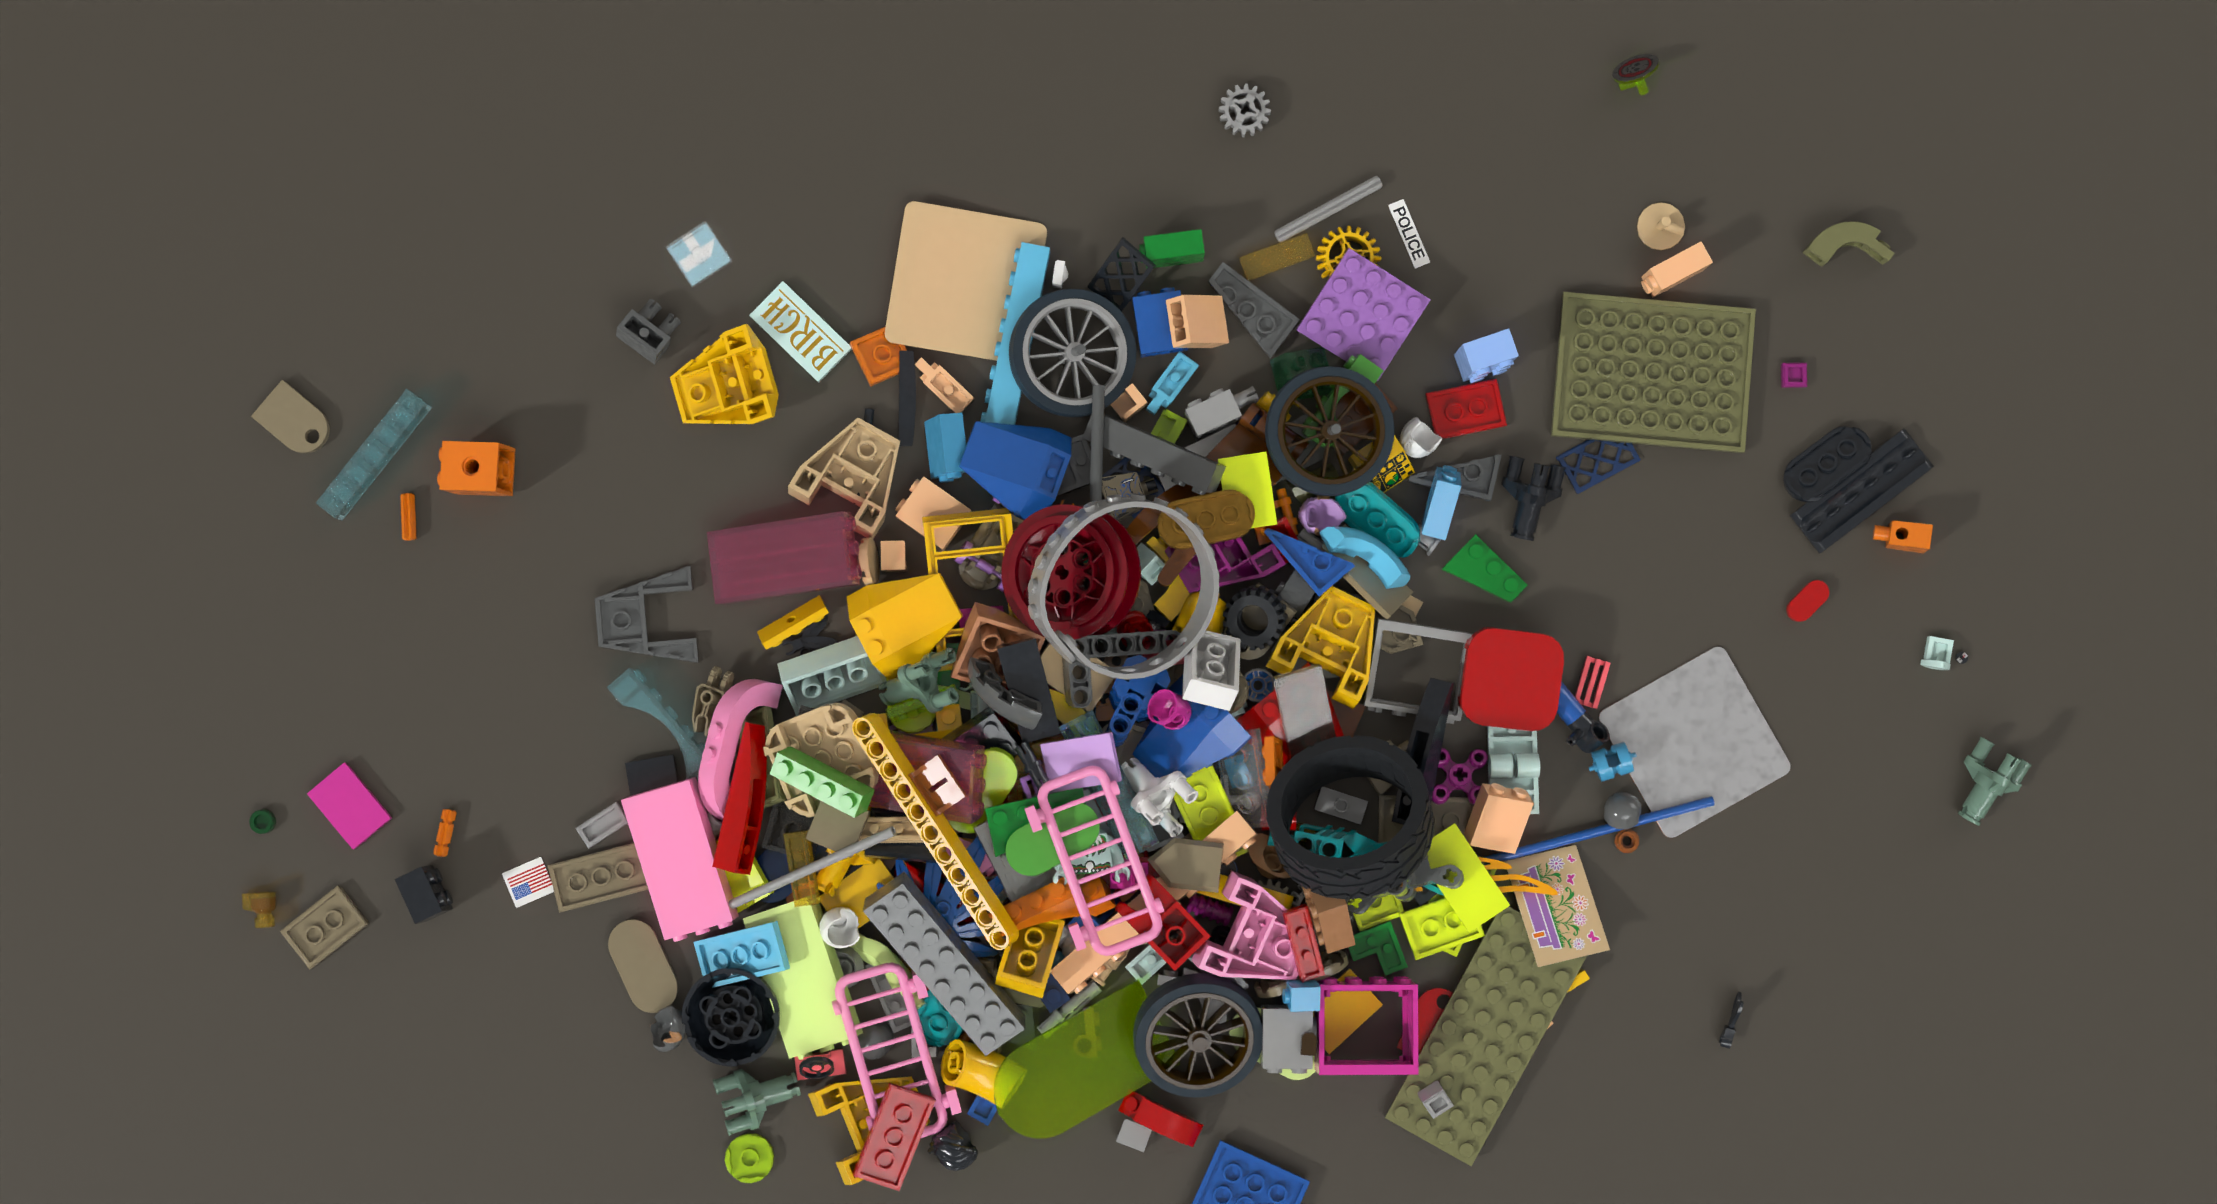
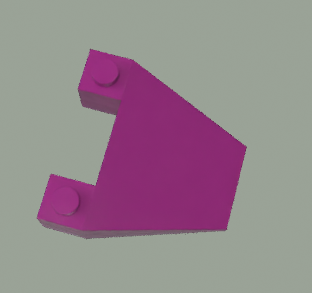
M1241 537L1210 544L1215 553L1214 558L1219 571V587L1263 579L1286 564L1274 543L1252 556ZM1167 547L1165 553L1168 558L1171 557L1175 548ZM1197 555L1190 560L1179 574L1189 593L1200 591L1201 587L1200 565Z

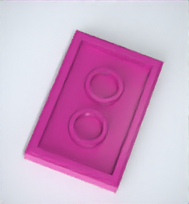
M347 762L340 765L307 793L353 850L392 819L391 815Z

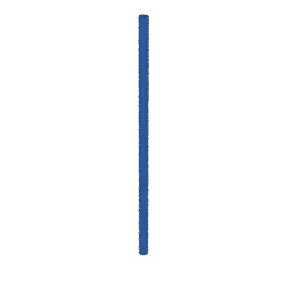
M1710 796L1642 814L1636 826L1714 806V799ZM1609 824L1518 847L1515 854L1499 852L1484 856L1483 858L1504 862L1624 829H1616L1609 826ZM1482 862L1483 865L1490 864L1488 862Z

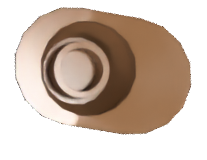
M1263 833L1257 834L1254 837L1256 842L1248 848V852L1260 874L1268 879L1290 878L1283 868L1285 865L1280 863L1275 846L1267 845L1268 835Z

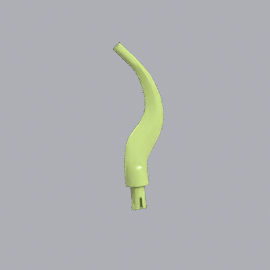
M859 933L860 938L858 942L848 946L853 948L863 961L872 966L893 962L904 968L908 979L913 978L904 963L887 946L879 941L867 938ZM885 973V977L892 989L900 987L895 973ZM917 992L912 993L918 1010L926 1003L923 999L918 998Z

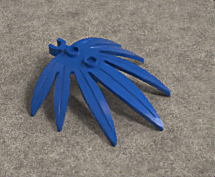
M976 837L966 850L977 867L980 868L986 853L978 837ZM895 860L897 876L905 872L914 882L904 860ZM926 862L924 875L925 897L960 938L984 936L976 922L958 925V922L968 918L971 914L964 903L957 908L961 899L948 879L939 896L936 895L942 869L938 863ZM960 868L961 875L965 877V872ZM998 876L988 882L996 896L1004 889ZM881 882L877 883V889L884 886ZM976 891L974 895L979 898V894ZM962 939L976 957H988L998 954V950L986 944Z

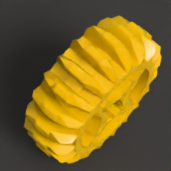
M1347 226L1346 233L1343 232L1341 227H1338V236L1333 231H1330L1328 235L1331 240L1324 237L1322 243L1325 246H1318L1317 249L1322 254L1316 256V261L1323 262L1317 266V269L1326 270L1321 275L1322 279L1331 276L1334 271L1332 267L1336 268L1348 248L1363 257H1368V260L1373 263L1380 262L1381 256L1374 255L1380 251V247H1371L1376 242L1375 238L1367 241L1369 232L1366 231L1363 236L1359 235L1360 227L1356 228L1355 233H1351V226ZM1347 241H1354L1360 244L1364 250L1353 249ZM1340 242L1341 254L1329 260L1330 249Z

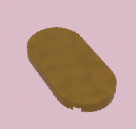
M1223 490L1180 499L1169 503L1167 506L1173 510L1178 507L1189 515L1187 519L1193 524L1196 523L1203 530V536L1208 544L1233 540L1244 536L1251 529L1255 519L1253 503L1247 496L1236 490ZM1161 511L1158 518V532L1161 539L1168 546L1175 549L1194 548L1190 539L1176 521Z

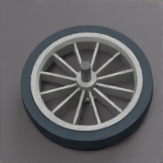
M1057 290L1035 300L1026 308L1016 322L1009 343L1010 368L1020 390L1033 404L1049 413L1065 417L1091 415L1092 395L1081 398L1077 365L1092 386L1099 384L1081 361L1083 360L1111 373L1110 378L1104 385V409L1111 405L1128 386L1136 363L1135 338L1125 316L1108 299L1087 290ZM1065 308L1068 341L1048 315L1049 313ZM1070 308L1087 311L1075 342ZM1091 314H1093L1106 327L1081 344L1080 340ZM1043 318L1063 345L1034 333L1036 326ZM1107 329L1109 330L1115 347L1086 350L1085 345ZM1031 337L1059 349L1058 353L1029 356ZM1115 351L1114 368L1112 369L1090 359L1085 354ZM1059 357V362L1036 377L1030 359ZM1063 363L1065 366L1054 392H1051L1039 380ZM1070 366L1072 368L1075 398H1066L1058 395Z

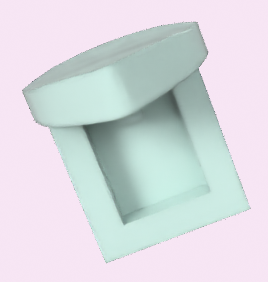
M1927 636L1924 658L1921 659L1920 665L1936 670H1950L1954 640Z

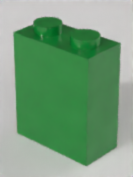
M1202 229L1144 236L1143 244H1139V251L1156 265L1154 268L1203 262L1205 254Z

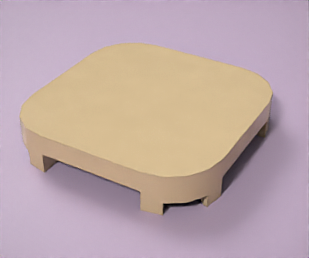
M835 702L823 705L776 725L770 729L771 731L767 735L766 744L763 748L765 756L769 755L772 764L777 752L791 746L873 789L878 783L879 772L852 731V724L858 717L845 704ZM779 779L787 798L785 804L789 810L792 809L798 814L806 816V818L815 816L821 800Z

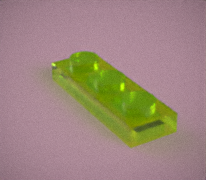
M955 684L939 689V693L949 688L956 689ZM912 699L888 708L885 711L888 719H894L896 723L909 718L908 713L917 710L918 714H921L928 710L920 700Z

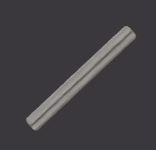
M1374 176L1275 230L1276 239L1282 243L1381 189L1383 185L1380 178Z

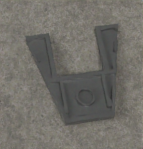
M686 566L682 569L595 598L598 646L699 663L697 638L648 642L644 599L646 594L692 591L691 566Z

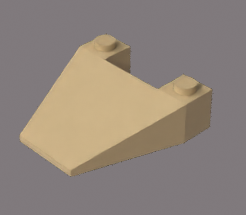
M857 418L799 467L788 485V494L810 505L820 487L823 486L846 500L856 503L855 505L859 506L860 509L852 520L851 529L866 538L874 539L885 520L900 441L864 420Z

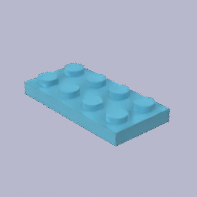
M778 921L694 942L703 976L722 968L744 969L752 972L756 977L790 969ZM732 975L727 979L715 982L713 987L749 978L743 975Z

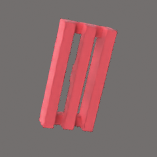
M1586 656L1575 692V698L1581 705L1593 709L1598 708L1610 662ZM1590 663H1594L1585 698L1581 700L1580 697ZM1601 665L1603 666L1593 702L1591 703L1589 702Z

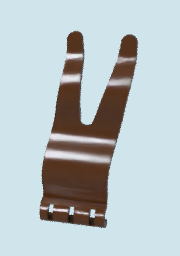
M1254 402L1242 416L1236 427L1214 447L1206 458L1218 462V459L1267 452L1272 487L1283 477L1272 462L1266 445L1265 424L1268 412ZM1258 414L1261 416V419L1253 427L1250 423ZM1285 425L1287 445H1290L1293 440L1295 442L1304 440L1303 437ZM1305 441L1296 445L1291 452L1295 461L1298 460L1310 442ZM1221 481L1216 492L1222 491ZM1176 484L1157 498L1171 503L1201 494L1192 491L1193 486L1185 484V486H1180ZM1144 508L1126 528L1135 545L1158 526L1160 510ZM1175 549L1158 575V583L1162 586L1171 585L1184 567L1196 555L1195 549Z

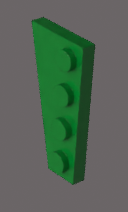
M1083 788L1049 793L1047 798L1051 809L1084 797ZM1037 796L985 808L995 857L1005 853L1009 837L1016 830L1029 823L1024 808L1034 805L1035 809L1040 808Z

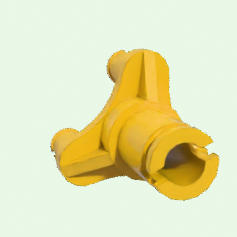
M828 848L826 849V852H828V855H830V854H832V853L835 852V851H833V850H831V849H828ZM865 850L854 854L852 858L847 857L821 869L816 877L817 881L812 886L834 897V891L841 884L850 864L853 866L875 864L878 858L865 857Z

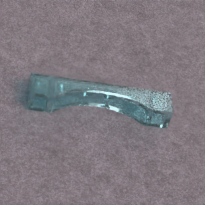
M628 668L607 687L608 690L622 706L633 707L649 713L660 720L671 731L678 741L684 756L686 779L696 777L698 782L699 768L705 745L702 742L698 744L692 738L695 735L694 732L686 724L682 726L678 722L677 718L679 715L671 706L667 708L660 701L663 699L661 694L654 687L650 689L644 683L647 681V678L638 669L634 671Z

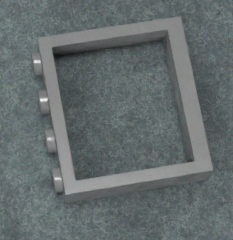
M1377 618L1372 644L1369 681L1363 698L1364 706H1368L1370 711L1382 713V709L1392 710V714L1406 717V713H1413L1417 716L1420 705L1372 698L1383 630L1464 643L1453 709L1449 710L1447 724H1454L1455 720L1461 721L1462 710L1458 706V696H1460L1466 654L1464 647L1467 639L1469 640L1473 633Z

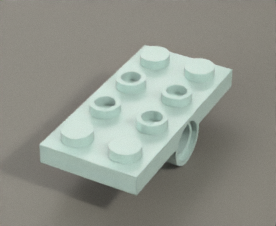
M1487 726L1488 784L1497 783L1506 788L1514 789L1519 787L1526 790L1534 803L1530 814H1539L1538 777L1540 776V758L1537 753V731Z

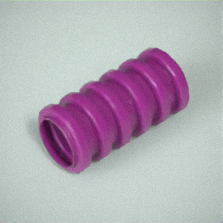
M1198 893L1190 897L1186 909L1188 913L1192 911L1195 916L1200 914L1202 915L1201 918L1208 917L1209 921L1216 920L1217 924L1221 922L1224 926L1229 924L1234 911L1233 906L1227 907L1226 903L1219 904L1218 900L1214 902L1210 897L1206 899L1205 895L1198 896Z

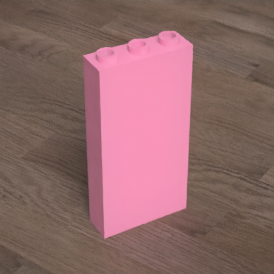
M696 777L622 799V806L664 940L673 938V941L676 942L688 938L687 934L695 932L696 935H701L709 932V927L718 925L719 929L733 925L732 921L739 917L737 908L732 909L729 906V900L733 899V895L725 870L712 867L717 843L706 808L700 798Z

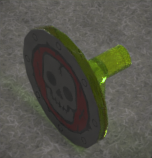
M1653 54L1636 55L1621 62L1614 69L1612 75L1614 81L1619 83L1621 91L1637 86L1639 94L1645 95L1649 92L1645 79L1658 69L1660 63L1657 56Z

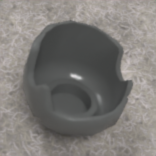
M1617 792L1609 796L1604 806V819L1609 826L1616 829H1629L1636 826L1639 822L1641 803L1636 796L1628 792Z
M885 1022L862 1028L863 1033L858 1035L861 1048L894 1039L891 1027ZM893 1044L864 1052L863 1056L871 1060L880 1059L889 1052Z

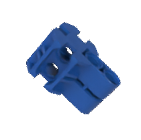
M1142 655L1127 658L1123 666L1139 664L1146 661L1147 658ZM1167 669L1145 678H1116L1108 696L1112 709L1115 712L1105 733H1113L1115 747L1123 745L1135 721L1141 722L1149 719L1147 709L1151 697L1159 690L1167 689L1171 681Z

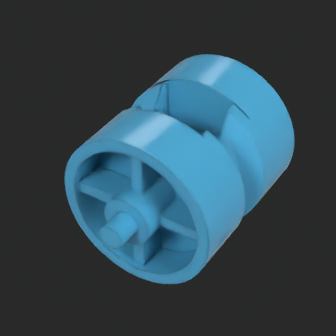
M1625 742L1612 745L1608 751L1602 748L1591 752L1594 763H1592L1593 766L1589 767V771L1594 770L1597 772L1601 782L1613 779L1616 773L1622 776L1634 772L1632 761L1637 755L1635 752L1630 753Z

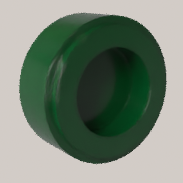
M257 810L251 815L249 824L255 833L266 834L274 829L276 818L269 810Z

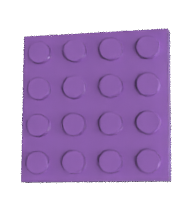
M1348 248L1296 330L1346 362L1351 355L1355 357L1357 354H1361L1381 368L1384 373L1431 299Z

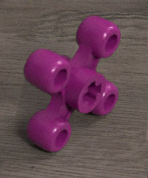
M1442 748L1440 755L1444 757V760H1439L1438 768L1444 770L1446 780L1444 783L1434 786L1432 802L1442 805L1447 802L1452 791L1462 790L1467 794L1470 804L1474 806L1476 801L1474 793H1479L1481 786L1474 784L1471 776L1473 771L1481 769L1486 765L1488 761L1487 753L1482 749H1474L1469 754L1468 760L1465 763L1457 764L1451 760L1448 750ZM1474 756H1479L1482 761L1477 762ZM1457 772H1460V776L1463 777L1461 782L1458 781L1457 777H1454ZM1436 792H1441V793H1443V796H1444V797H1443V798H1439V797L1436 795Z

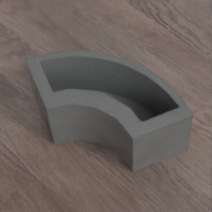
M1294 569L1287 582L1281 581L1274 593L1280 595L1283 601L1297 610L1294 617L1298 619L1315 591L1298 571Z

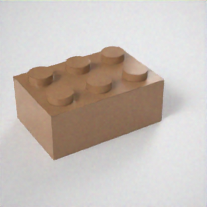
M1302 887L1312 925L1316 930L1315 934L1319 946L1324 945L1327 954L1354 946L1355 940L1345 899L1324 897L1311 892V889Z

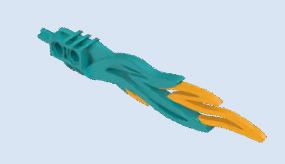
M1303 824L1300 826L1299 831H1294L1293 835H1290L1297 843L1302 838H1308L1311 842L1309 851L1325 856L1322 852L1323 846L1326 843H1332L1335 847V852L1330 857L1341 858L1344 842L1354 853L1349 857L1364 855L1387 843H1377L1356 833L1357 830L1353 829L1348 832L1342 831L1345 829L1343 827H1339L1336 830L1330 829L1333 825L1319 827ZM1304 829H1309L1317 832L1314 834L1305 833L1303 831ZM1269 833L1267 845L1274 846L1272 835ZM1478 857L1481 862L1490 863L1484 865L1486 870L1512 868L1511 865L1499 860ZM1518 874L1490 875L1494 881L1522 880L1537 886H1500L1498 888L1502 893L1519 891L1558 895V892L1551 886L1527 876ZM1432 884L1423 886L1437 894L1443 895L1440 889ZM1422 887L1416 888L1417 891H1423Z

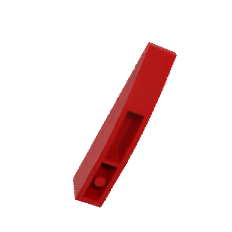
M745 722L712 867L732 873L750 875L760 834L767 778V756H765L763 748L766 744L765 726Z

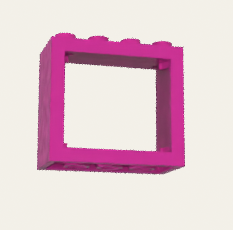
M1354 976L1345 977V981H1337L1335 977H1327L1317 981L1321 991L1320 1011H1314V1017L1317 1019L1315 1071L1319 1075H1419L1418 984L1406 976H1395L1394 981H1387V979L1380 976L1369 977V981H1362L1359 977ZM1336 991L1399 992V997H1402V1056H1399V1059L1331 1060V1056L1325 1055V997H1330V992Z

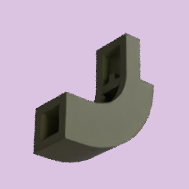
M1843 222L1827 228L1817 235L1802 252L1821 267L1828 263L1837 249L1845 246H1853L1863 250L1882 265L1887 263L1895 254L1890 250L1891 247L1886 242L1876 240V237L1881 232L1880 230L1861 222Z

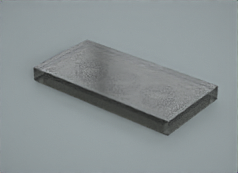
M1320 664L1273 677L1290 759L1307 747H1313L1315 743L1336 737L1322 666Z

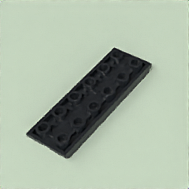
M1903 428L1871 453L1870 460L1864 468L1822 499L1806 502L1789 516L1820 554L1934 466L1905 428Z

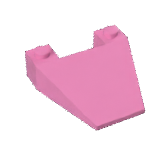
M1231 870L1221 893L1228 900L1241 905L1224 945L1221 946L1206 940L1195 951L1192 962L1198 968L1220 977L1296 980L1298 972L1282 911L1287 909L1254 879Z

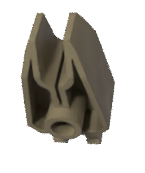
M717 666L712 668L707 683H702L696 688L692 712L693 729L695 732H704L705 730V736H708V730L718 702L732 687L734 673L727 671L723 676L720 686H718L722 670Z

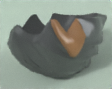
M667 1006L655 1015L656 1022L650 1025L653 1035V1046L660 1052H667L678 1047L686 1034L684 1023L682 1024L681 1010L675 1009L673 1006Z

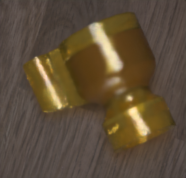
M276 892L243 893V909L257 914V917L254 919L255 928L274 927L275 917L272 916V912L276 909Z

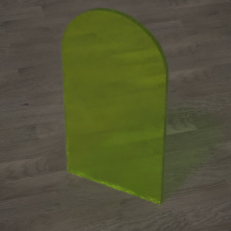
M1138 979L1021 1045L1006 1057L995 1078L994 1100L998 1115L1001 1116L1010 1128L1030 1138L1054 1137L1151 1082L1140 1066L1133 1043L1135 1019L1141 1005L1147 998ZM1153 1034V1045L1169 1040L1166 1035ZM1171 1049L1157 1055L1165 1063L1175 1051ZM1180 1061L1173 1068L1180 1065Z

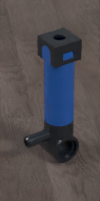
M1561 681L1557 714L1573 732L1566 741L1570 746L1577 744L1583 752L1591 753L1609 740V731L1603 723L1594 721Z

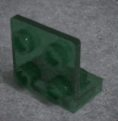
M1324 347L1288 352L1270 360L1278 392L1296 375L1313 368L1329 366ZM1330 385L1317 386L1316 389L1319 396L1328 395L1332 390L1329 387ZM1312 389L1304 392L1296 400L1314 398Z

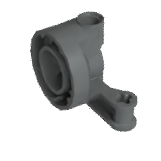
M1427 853L1419 867L1405 881L1392 889L1389 887L1387 891L1380 894L1359 898L1362 902L1358 903V908L1351 905V903L1355 902V899L1348 897L1345 901L1349 911L1354 914H1363L1377 898L1393 895L1400 901L1409 902L1416 896V888L1435 883L1450 889H1457L1463 884L1464 874L1455 865H1445L1431 869ZM1450 871H1452L1454 874H1457V876L1454 877L1453 883L1446 879V877H1449ZM1403 884L1402 888L1398 891L1399 886Z

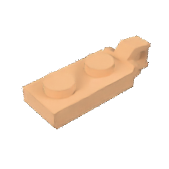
M921 357L915 364L923 373L920 377L923 383L954 413H962L975 399L943 367L938 366L935 362L930 366Z

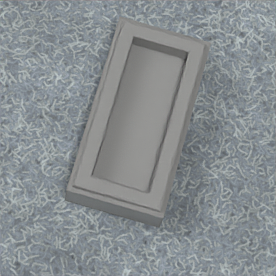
M617 801L575 829L589 849L628 824L625 812Z

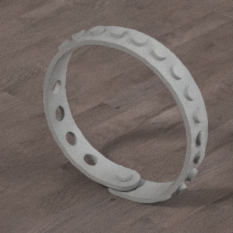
M1131 493L1130 497H1121L1120 494L1109 495L1106 497L1107 499L1087 503L1082 509L1068 516L1063 524L1048 538L1047 543L1035 561L1028 584V611L1042 635L1069 663L1072 664L1077 660L1098 673L1117 679L1145 678L1158 674L1176 664L1203 636L1218 602L1219 571L1214 558L1215 553L1211 545L1204 538L1203 530L1196 523L1193 524L1188 520L1187 517L1189 515L1182 509L1176 507L1173 510L1167 507L1169 502L1156 497L1154 501L1145 499L1143 494ZM1142 507L1157 509L1176 521L1188 536L1195 549L1201 574V587L1195 610L1183 631L1158 655L1142 663L1123 667H1108L1091 662L1076 647L1078 644L1069 634H1063L1059 630L1054 632L1051 628L1045 607V596L1050 574L1068 543L1094 519L1111 511L1124 508Z

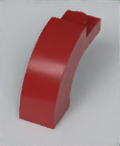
M1129 1088L1118 1110L1132 1118L1133 1121L1191 1147H1194L1203 1127V1124L1185 1114L1160 1105Z

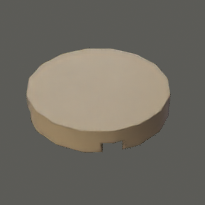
M862 538L861 544L858 547L859 568L866 575V577H862L865 585L878 584L880 566L876 544L873 538Z

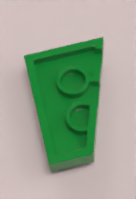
M1476 534L1441 569L1509 603L1527 586Z

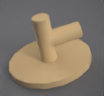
M1651 204L1643 210L1638 218V235L1642 242L1651 249H1670L1678 244L1684 235V218L1680 211L1671 204Z

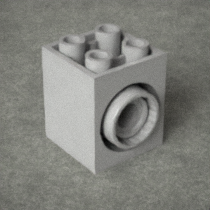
M1261 1004L1263 1027L1262 1068L1266 1069L1267 1073H1282V1069H1291L1292 1073L1304 1074L1307 1073V1069H1313V1056L1300 1054L1301 1035L1305 1032H1313L1317 1037V1019L1313 1017V1011L1290 1012L1287 1005Z

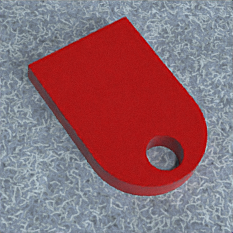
M1432 988L1426 990L1418 997V1056L1444 1008L1438 1007L1437 998L1443 994L1448 995L1449 998L1452 995V992L1447 989ZM1401 1034V1037H1400V1039H1399V1041H1398V1044H1397V1046H1396L1397 1048H1399V1049H1401V1050H1402V1034Z

